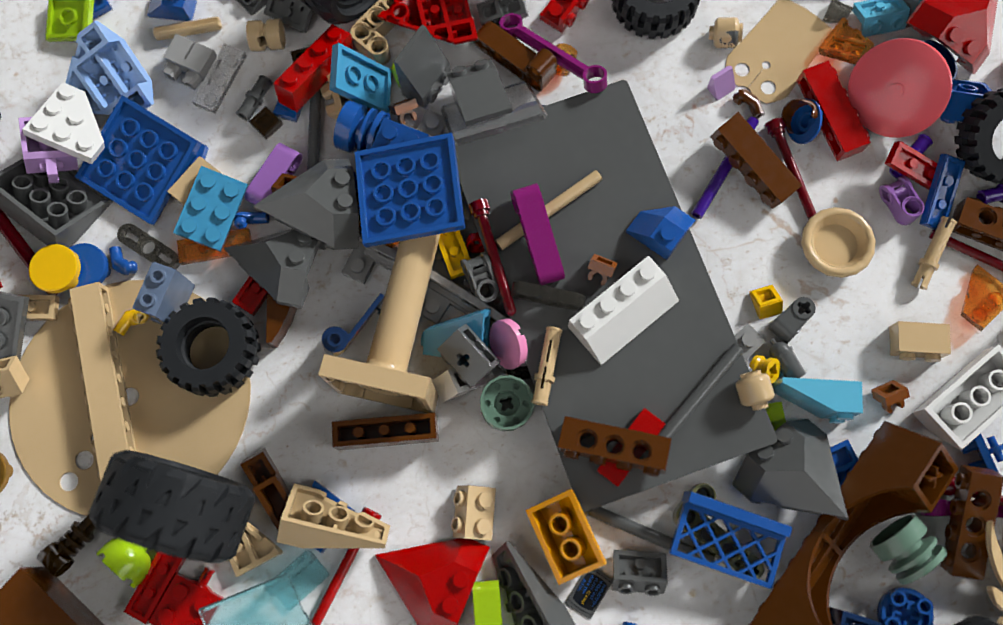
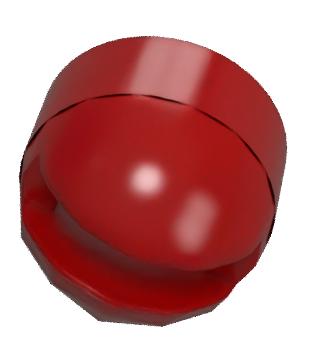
M478 232L470 233L467 237L466 247L471 253H481L484 251Z

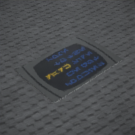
M599 569L583 574L568 597L566 604L588 619H591L611 586L613 579Z

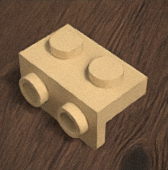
M471 485L457 486L453 498L455 514L451 523L453 538L492 541L496 488Z

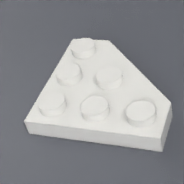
M64 82L61 83L22 129L24 136L90 164H93L105 148L85 91Z

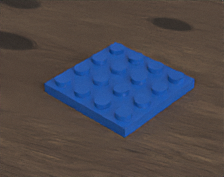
M122 95L100 132L104 141V150L93 164L83 161L75 177L142 220L155 225L171 198L167 191L188 169L202 143Z
M452 133L355 152L362 242L366 248L465 229L455 141Z

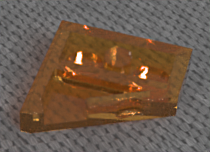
M977 264L971 273L961 316L979 331H982L1003 311V284Z

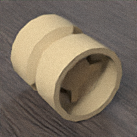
M267 19L266 23H263L261 20L247 21L246 35L252 52L265 51L267 47L270 50L285 49V30L281 19Z

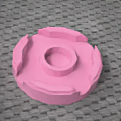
M507 318L493 323L490 328L489 340L493 354L500 360L499 364L505 369L512 370L525 363L528 347L525 336L520 335L518 329H521L519 325L512 319Z

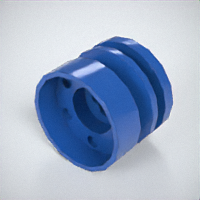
M350 100L347 101L336 121L333 136L335 148L349 153H353L356 149L357 151L371 149L383 118L391 120L390 113L379 112L375 108L368 111L366 105Z

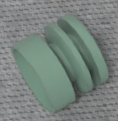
M512 375L499 376L491 380L483 388L480 397L482 416L494 429L514 431L522 427L531 417L534 409V404L531 402L533 393L529 385L521 378ZM507 398L512 400L511 406H513V409L507 408L506 411H503L502 404L499 402L501 400L506 401Z
M915 513L905 515L890 524L869 545L881 561L885 562L894 559L889 565L888 570L896 574L897 581L902 585L910 584L924 577L937 567L947 555V550L942 545H936L938 540L935 536L921 539L927 532V527Z

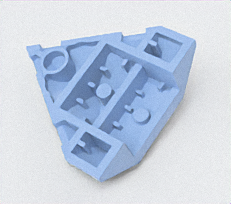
M98 21L92 22L78 33L76 39L78 45L75 56H72L66 84L85 91L93 114L111 115L122 95L145 109L154 104L152 80L123 38Z

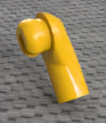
M135 309L128 310L123 314L113 330L124 336L131 326L145 323L148 320V314Z

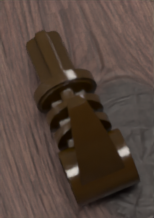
M89 515L81 523L73 522L70 526L71 530L64 534L65 538L61 537L57 542L49 544L38 554L37 559L54 577L64 574L74 563V559L71 556L75 557L79 553L78 549L82 550L85 547V543H90L94 539L93 532L97 527L91 521Z

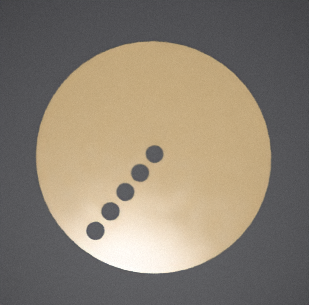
M129 280L105 285L109 289L115 326L126 311L133 310V304L144 280ZM192 292L188 304L192 305L193 299L202 297ZM67 303L58 310L57 321H46L38 330L20 359V363L28 375L29 381L22 394L10 397L9 422L17 455L34 483L55 502L69 510L88 516L101 481L96 474L97 456L92 450L91 437L93 432L88 425L89 407L84 401L86 389L85 383L80 376V368H82L81 358L78 357L76 352L78 340L72 328L74 316ZM148 315V320L145 323L131 326L124 336L116 332L126 389L135 388L139 393L138 401L134 405L129 406L137 452L161 457L218 475L235 451L244 431L250 406V378L245 376L242 380L244 385L240 388L233 386L231 388L232 392L226 395L219 393L218 397L196 395L172 383L167 378V374L162 372L159 364L163 361L158 359L156 355V350L160 349V345L156 344L157 336H162L163 330L160 329L162 325L151 321L150 315ZM217 326L207 328L199 333L190 349V358L193 366L198 369H207L218 364L224 358L229 347L228 332L224 328ZM83 451H89L94 458L93 464L88 469L82 470L76 465V457ZM68 472H73L78 477V484L71 491L63 490L60 485L62 476Z

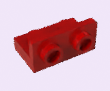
M551 0L541 12L540 20L563 33L567 26L571 27L577 17L576 14L579 10L583 11L586 8L589 0Z

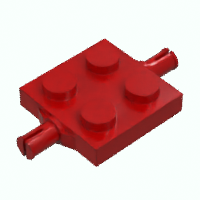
M205 566L198 580L189 579L177 573L148 622L153 625H209L224 597L213 592L207 585L215 570Z

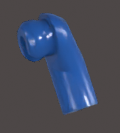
M238 212L235 215L234 226L238 229H244L247 227V224L269 223L270 217L265 212Z
M120 246L109 248L111 264L116 272L126 276L137 272V263L135 261L128 262V260L124 259Z

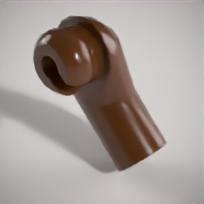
M740 89L738 93L733 95L735 104L741 105L746 103L756 119L765 114L758 97L746 89Z

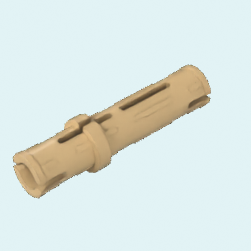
M942 216L925 256L920 258L918 262L920 267L911 282V285L917 288L920 280L923 279L919 289L927 290L934 271H937L940 266L938 262L957 224L956 220L951 218L946 228L945 225L949 217Z
M546 327L538 373H535L534 376L536 384L531 401L533 404L548 406L551 384L555 382L553 373L562 329Z

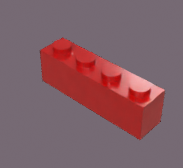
M332 24L273 83L278 102L298 112L328 81L327 75L331 72L332 46L340 43L353 50L351 33Z
M829 60L804 69L796 81L805 99L815 100L820 105V109L823 112L821 131L837 162L863 152L871 143L870 135L863 128L859 120L858 111L851 105L848 92L842 87L836 69L831 66Z

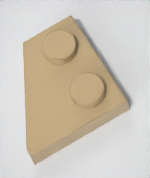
M247 522L237 553L229 561L236 577L283 554V551L251 523Z

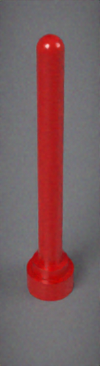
M363 507L361 511L378 520L382 517V515L367 507ZM348 548L311 620L312 625H321L360 548Z

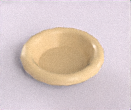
M833 207L821 210L809 218L802 231L801 245L806 259L816 270L827 276L843 278L856 275L869 265L875 253L876 240L871 226L862 216L850 209Z

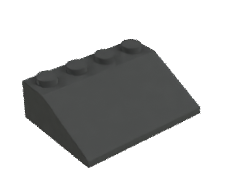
M24 159L0 171V209L45 245L60 244L66 247L71 246L79 240L113 201L76 178L77 170L58 171L59 183H49L47 172L27 174Z

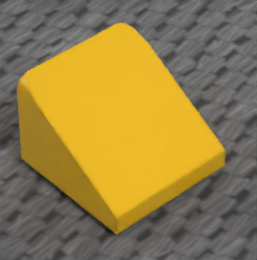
M773 285L749 291L759 319L782 313L783 300Z

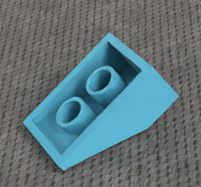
M782 377L772 384L776 395L821 419H829V423L842 424L845 423V420H854V416L863 413L861 381Z

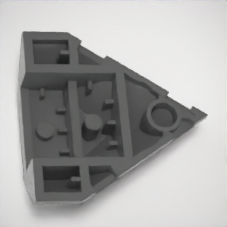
M323 159L253 206V209L258 212H265L275 217L276 221L309 238L314 237L333 250L359 249V212L354 172L349 159Z
M294 229L229 246L224 248V250L238 262L239 266L262 289L264 288L277 304L302 309L310 289L307 280L308 273L318 249L325 250L327 246L314 237L309 238Z
M809 419L788 421L775 430L777 442L748 453L732 483L752 503L761 504V502L777 505L778 508L821 515V513L837 516L838 519L848 520L827 434Z

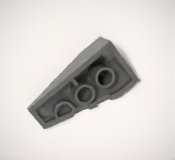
M509 541L505 542L492 555L500 587L505 589L509 603L505 604L507 613H512L514 624L575 625L561 600Z

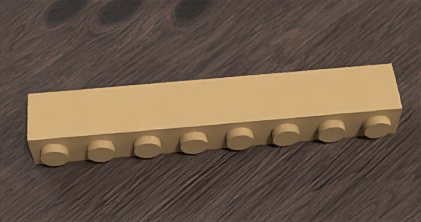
M95 282L69 289L71 298L68 299V304L74 316L72 328L78 340L76 352L78 357L81 358L82 368H80V376L85 383L86 389L84 401L89 407L88 425L93 432L94 438L92 440V450L97 456L96 474L101 481L109 459L114 453L123 450H137L116 332L113 330L115 323L109 289L100 282Z

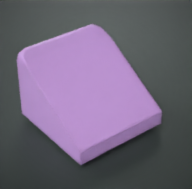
M731 65L711 76L707 89L716 100L735 90V79Z

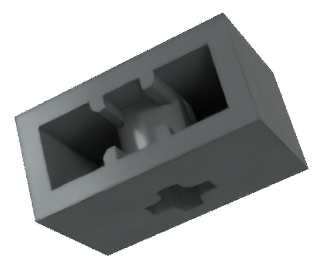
M467 324L457 329L437 348L441 353L442 359L447 364L452 365L458 372L459 378L471 387L476 385L500 363V360Z

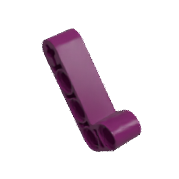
M535 183L512 190L510 192L512 204L516 214L518 213L539 285L543 286L565 279L564 269L538 184Z

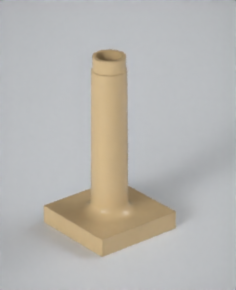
M440 234L399 242L366 363L324 354L318 375L337 393L424 413L435 412L439 395L431 378L408 373L407 368Z

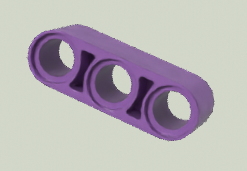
M278 143L248 186L244 195L245 200L255 205L272 194L271 187L282 173L295 174L302 162V154L283 143Z

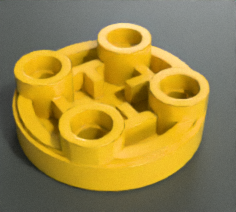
M60 244L47 245L38 250L32 257L29 264V277L37 288L47 293H61L78 285V277L81 271L79 256L68 247Z

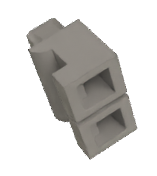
M175 34L163 56L167 62L163 73L168 79L177 81L179 75L184 73L185 76L182 82L187 87L195 90L201 81L204 83L208 82V74L213 67L217 68L221 61L213 49Z

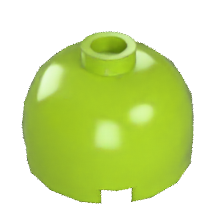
M117 538L111 539L96 552L97 556L105 555L101 561L123 581L131 579L133 582L129 586L132 588H136L144 580L151 567V558L146 552V548Z

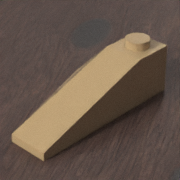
M294 483L280 519L276 542L299 548H385L390 525L365 512L356 513L347 508V503L341 500L337 503L327 498V493L320 489Z

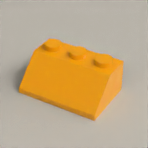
M573 488L525 510L558 585L607 564Z

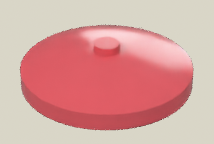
M911 38L888 40L867 51L853 68L848 83L849 101L853 108L858 111L861 124L878 135L892 138L911 136L930 127L946 109L952 93L951 71L942 54L931 45Z

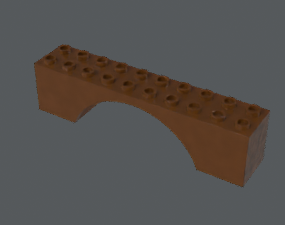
M884 421L881 427L875 431L873 439L867 448L861 452L859 460L852 471L848 472L844 483L840 487L848 520L838 519L837 516L821 514L818 517L813 530L804 538L801 548L795 557L789 561L787 569L781 578L775 582L770 595L759 606L758 613L749 625H832L829 611L830 586L836 567L847 549L863 533L885 520L910 513H931L956 475L959 468L943 443Z

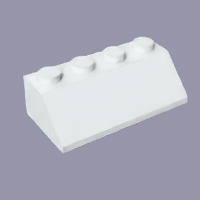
M647 256L569 320L568 328L597 362L603 365L677 304L679 299L666 274Z
M999 344L984 350L913 412L930 433L962 450L1003 414V348Z

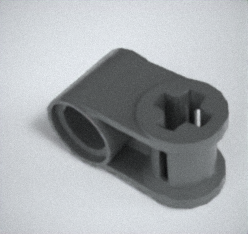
M483 251L480 253V256L470 260H461V267L472 295L485 302L496 299L499 288L487 253ZM487 283L489 285V292L482 296L480 288L483 284Z
M807 297L796 299L767 328L781 341L789 343L802 329L801 327L814 315L815 303ZM800 307L804 308L802 314L798 312Z

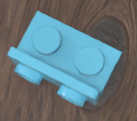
M866 0L854 3L852 12L861 22L860 36L864 38L905 29L910 8L903 0Z

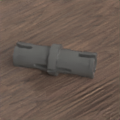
M260 75L251 91L248 90L245 94L246 99L236 114L241 119L250 121L257 107L263 104V98L273 82L268 77Z

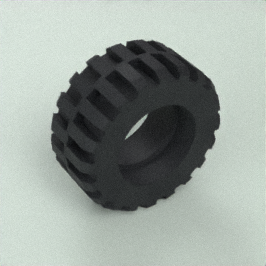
M612 0L613 12L617 13L616 18L619 23L622 24L624 22V28L629 32L634 30L636 32L635 35L640 37L646 35L648 39H655L656 36L664 39L668 38L670 33L672 35L680 33L682 28L684 29L690 24L691 19L696 14L700 0H671L665 3H654L648 0Z
M1003 88L997 91L985 93L983 95L984 99H975L971 103L973 107L965 109L962 114L964 119L962 123L958 122L956 127L959 130V135L954 136V144L959 145V148L955 150L957 157L965 161L964 168L970 170L972 175L1003 185V159H999L996 156L992 146L994 131L1003 120Z
M208 297L206 301L202 298L193 299L192 305L185 302L179 306L180 311L176 313L173 310L168 315L171 319L167 324L163 322L160 328L163 330L162 336H157L156 344L160 345V349L156 350V355L158 359L163 361L159 364L162 372L167 374V378L172 383L199 396L218 397L219 393L224 395L231 393L233 386L240 388L244 385L243 378L245 376L248 378L252 376L254 372L250 369L252 365H258L260 359L256 356V352L261 351V344L257 341L259 334L253 327V322L236 306L234 307L225 300L219 301L212 297ZM218 326L224 328L229 336V347L224 358L211 368L198 369L194 367L190 358V349L196 336L210 327Z

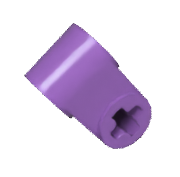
M906 176L899 177L894 183L889 185L883 184L879 187L881 199L899 224L910 225L923 213L924 203ZM905 208L910 209L912 214L908 213Z

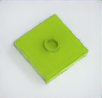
M48 0L45 39L49 42L76 41L78 33L93 22L94 0Z

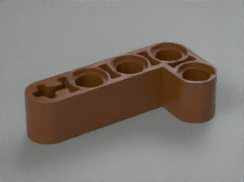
M489 20L477 31L478 40L473 41V43L533 89L539 92L542 91L556 75L557 59L549 50L541 48L536 54Z

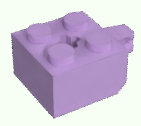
M32 117L18 118L22 153L27 174L47 172L49 183H59L58 171L78 170L76 157L23 135L22 129Z

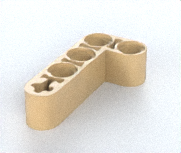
M378 0L351 27L350 31L355 48L364 56L381 65L387 64L391 58L388 43L384 36L396 24L384 20L379 23L375 22L381 20L377 18V15L393 5L394 0ZM379 49H383V51H381V52H378V53L375 52V51H377V50H379Z

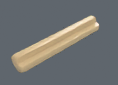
M215 16L154 27L153 34L156 40L160 41L174 38L175 34L188 36L221 30L222 23L220 18Z

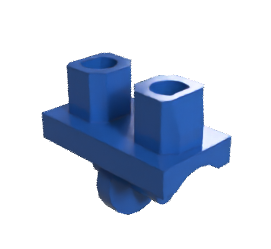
M980 433L961 450L963 454L977 450L981 458L980 460L968 463V466L992 469L998 472L991 454H994L997 463L1003 461V443L998 445L995 436L986 438L990 448H987Z

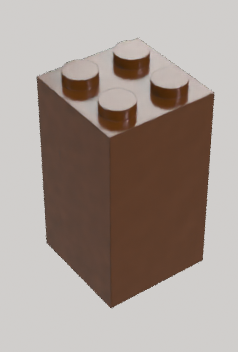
M20 567L0 589V625H104L45 567Z

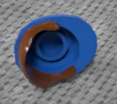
M791 100L784 106L781 113L786 125V131L797 144H807L817 137L822 126L823 112L815 100Z

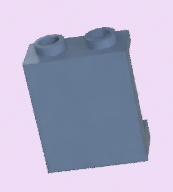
M153 262L133 304V309L150 315V320L162 325L164 322L167 324L171 319L168 315L173 310L177 313L181 310L180 305L185 302L188 303L195 285L176 269Z

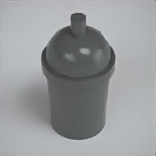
M774 338L769 340L773 345L769 350L770 358L779 360L780 372L784 377L801 378L806 374L792 346L785 342L777 343Z

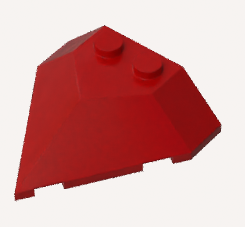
M394 0L393 5L377 15L378 19L413 31H417L421 25H424L433 38L454 45L478 40L468 0Z
M923 0L906 23L922 36L936 39L959 57L956 60L958 64L971 74H975L990 54L998 0Z
M457 538L376 554L375 556L417 625H458L490 547L473 539Z

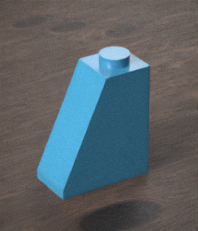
M485 308L425 329L421 336L423 355L441 357V353L437 348L465 324L489 347L491 309Z

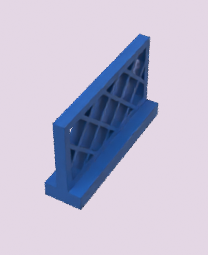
M684 491L681 500L683 502L668 553L772 589L786 537L790 538L793 527L692 491ZM689 509L698 512L703 522L691 529L686 521ZM705 515H708L712 518L707 520ZM719 519L724 522L728 531L715 537L709 524ZM730 524L736 525L737 527L732 529ZM705 526L711 540L699 546L693 532ZM744 528L749 531L753 540L741 546L735 532ZM755 532L761 534V536L757 538ZM689 535L695 549L687 553L677 551L680 539ZM730 535L737 549L724 555L718 541ZM768 537L776 539L774 551L766 555L760 541ZM714 544L720 558L712 562L706 561L701 550ZM755 544L761 558L749 563L743 550ZM698 553L700 558L691 555ZM739 553L745 566L734 571L731 569L727 559ZM723 561L725 567L717 564ZM762 562L765 563L768 569L765 581L757 579L752 569ZM748 570L750 576L743 573Z

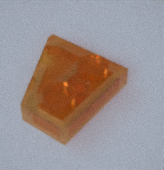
M842 17L820 45L819 55L856 65L859 59L874 47V43L867 37H864L857 28H851L848 25V20Z

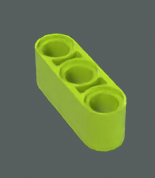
M499 580L475 582L473 586L475 625H503Z

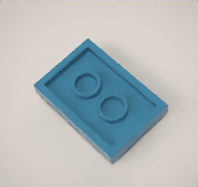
M340 43L333 45L329 90L354 102L366 105L367 108H375L379 112L389 113L391 69Z
M201 166L173 233L221 252L248 184Z

